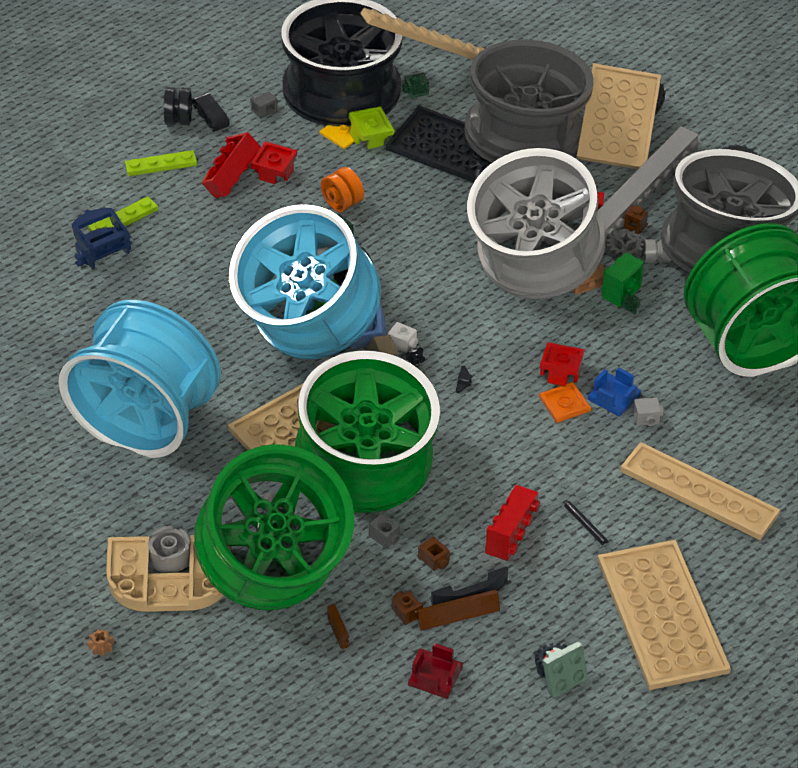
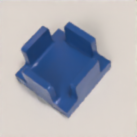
M618 368L616 375L613 376L604 369L595 378L594 388L588 395V400L620 417L634 402V399L641 395V390L633 384V374Z

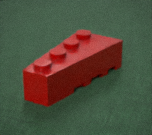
M249 132L227 137L225 140L226 146H222L220 149L221 155L213 161L215 166L209 169L202 181L204 187L213 197H226L231 192L232 186L240 180V175L248 169V164L254 159L261 148Z
M515 485L507 497L506 505L503 504L501 506L499 516L495 515L493 525L487 527L485 554L506 561L509 560L511 555L516 554L517 543L519 540H523L526 531L525 527L531 525L532 514L539 509L540 501H538L537 491Z

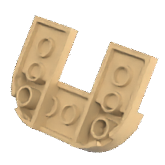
M190 535L189 573L149 574V536L108 537L106 569L108 587L114 599L121 605L142 612L190 611L211 606L224 596L209 582L199 565L195 552L194 535Z

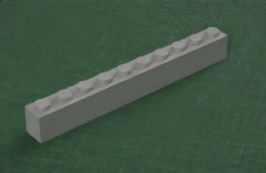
M680 126L598 210L603 222L606 239L608 234L612 235V231L622 228L625 213L632 205L642 207L643 202L646 199H650L655 189L658 190L662 182L670 178L671 173L676 170L678 164L685 157L689 156L692 151L695 152L697 150L699 134Z

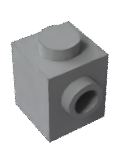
M657 398L634 399L633 414L636 426L659 424L660 417H663V407L659 405Z

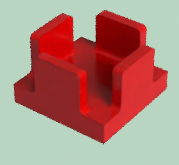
M265 141L252 160L251 168L255 169L256 173H259V180L276 184L277 176L284 177V181H288L294 171V160L297 157V150Z
M547 342L540 362V375L544 376L545 371L548 370L547 382L560 386H566L568 375H574V382L577 383L581 373L585 349Z

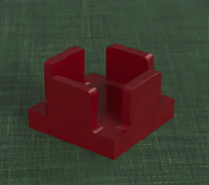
M434 643L432 652L420 648L412 663V674L408 680V686L448 699L463 668V662L454 660L453 649Z

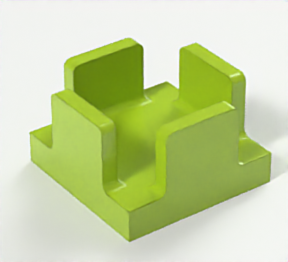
M381 107L349 112L348 118L351 121L350 135L355 144H360V140H368L367 148L373 149L384 146L385 139L388 136L394 135V129Z

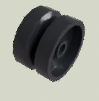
M166 87L164 93L165 125H175L178 117L180 125L190 126L193 109L191 88H181L178 96L175 87Z

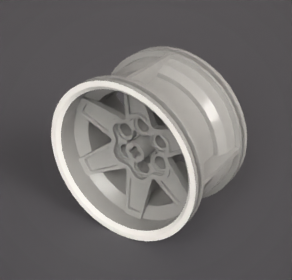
M545 148L516 151L490 164L478 176L471 187L467 201V213L471 229L478 240L477 246L481 265L488 278L504 291L518 297L530 299L559 296L583 284L599 266L605 251L606 237L603 222L598 213L596 185L588 169L574 157L557 150ZM506 211L510 213L509 215L500 217ZM582 218L581 225L576 231L564 223L566 220ZM511 238L517 241L515 250L499 245ZM542 241H544L548 245H553L551 247L538 250L542 246Z

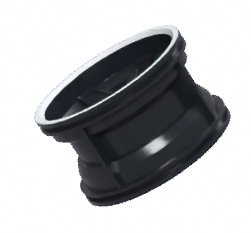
M312 0L299 6L288 15L282 26V47L291 62L283 75V96L288 106L296 114L308 121L324 126H351V121L348 118L349 112L381 107L386 115L396 106L401 94V77L393 61L401 50L402 35L370 25L361 15L362 10L367 8L369 10L375 9L381 14L386 13L396 19L397 17L390 10L371 0Z

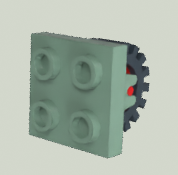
M575 642L568 647L566 644L561 646L560 643H557L553 646V643H551L549 647L544 645L543 649L539 648L538 653H535L538 675L540 674V677L546 678L548 692L553 698L588 680L583 647L579 642Z

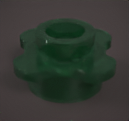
M627 293L624 295L625 300L622 303V308L634 315L637 313L636 309L640 307V300L637 296Z

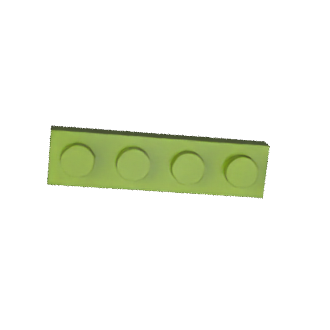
M194 150L125 161L128 176L197 166Z
M147 196L115 213L122 224L127 226L157 211L158 205ZM110 217L89 225L88 230L91 232L96 229L114 226L111 223Z

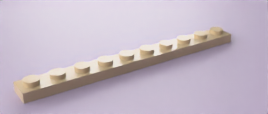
M364 8L361 12L363 18L370 25L472 60L484 50V48L480 46L475 47L469 42L464 43L460 39H452L446 34L441 35L435 30L429 31L425 27H418L412 22L407 23L400 18H392L386 13L381 14L375 9L369 10Z

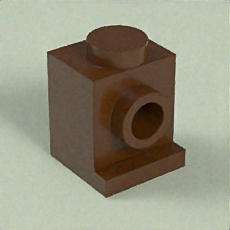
M632 205L625 213L624 229H628L631 232L635 231V234H641L648 226V212L644 211L641 206Z
M433 536L418 546V559L426 563L433 571L438 568L443 570L449 564L450 550Z
M402 591L397 592L392 599V610L404 625L418 619L417 609L423 608V604L418 602L410 591L405 593Z

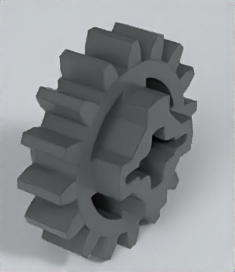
M619 229L618 233L612 231V235L608 234L605 247L606 252H609V256H615L616 260L625 252L636 258L642 256L645 244L644 239H641V234L635 235V231L629 232L626 229L623 232Z

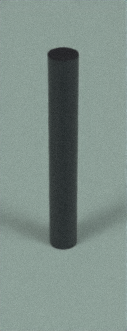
M570 501L565 503L564 507L601 545L608 542V539Z

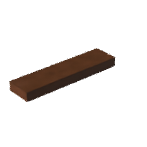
M492 590L417 609L419 628L422 631L500 611L499 595L497 590Z

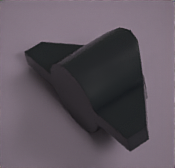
M461 366L456 393H460L466 387L471 386L472 375L469 374L466 366Z

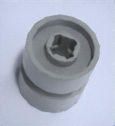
M649 239L644 240L645 249L643 253L646 255L645 263H655L656 260L660 263L671 262V259L662 247L661 240L659 242Z

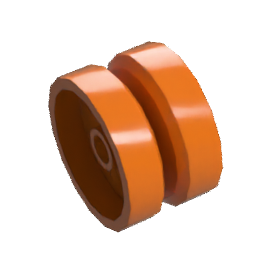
M344 166L336 170L334 173L322 178L320 182L321 192L325 201L339 213L349 209L351 205H356L364 198V188L359 177L348 167Z

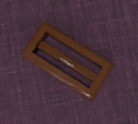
M335 604L329 605L327 607V619L340 648H348L349 634Z

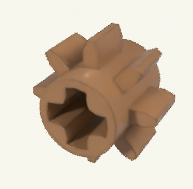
M98 629L93 635H89L90 641L87 644L88 649L93 650V655L105 656L108 651H113L114 637H109L108 630Z

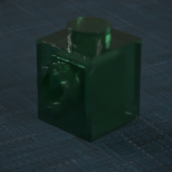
M424 72L404 76L403 92L404 94L407 93L409 99L429 95V81Z

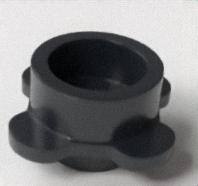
M422 347L411 348L406 354V359L414 366L425 361L423 356L424 349Z

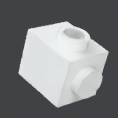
M396 322L388 335H391L394 345L399 351L407 354L408 350L417 346L416 329Z

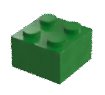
M627 252L618 257L614 264L607 267L603 272L602 298L621 307L641 288L644 262Z

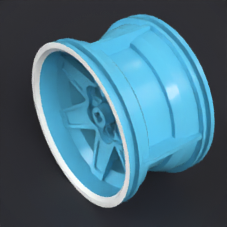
M294 205L268 214L245 233L231 259L229 282L236 302L245 314L254 320L265 339L277 350L299 359H320L343 351L366 332L378 311L381 299V283L374 264L362 250L348 225L338 215L325 208L313 205ZM332 247L317 256V248ZM348 269L341 287L332 281L333 274ZM315 299L318 302H327L319 309L306 315V311L313 307ZM286 301L284 319L276 318L268 313L281 302Z
M123 300L108 306L98 318L93 329L92 346L77 351L68 359L59 375V389L70 413L95 438L111 445L127 448L149 458H158L171 454L179 447L188 432L189 411L204 405L210 400L220 383L221 371L218 358L209 342L183 317L151 302Z

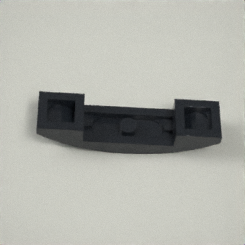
M505 566L488 572V579L486 581L453 591L451 586L432 591L431 605L492 590L498 591L508 581V568Z

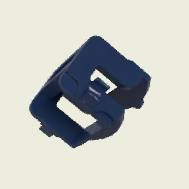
M112 208L86 210L84 214L71 224L77 240L75 248L78 254L74 255L77 260L75 263L78 267L86 264L91 269H95V261L120 250H123L126 254L130 253L132 244L130 238L132 237ZM110 217L111 223L114 226L96 229L85 235L80 230Z

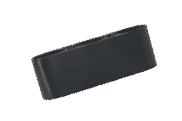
M209 92L192 98L194 109L198 110L197 112L201 118L205 119V123L210 129H213L212 132L230 126L227 114Z

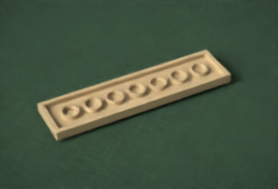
M642 442L638 444L620 469V472L760 541L780 514V509Z

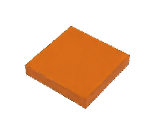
M574 382L539 393L540 400L556 423L591 411L590 405Z

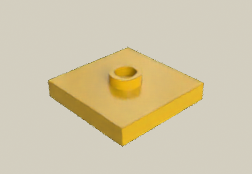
M328 125L319 131L321 135L342 149L354 143L350 135L351 126Z

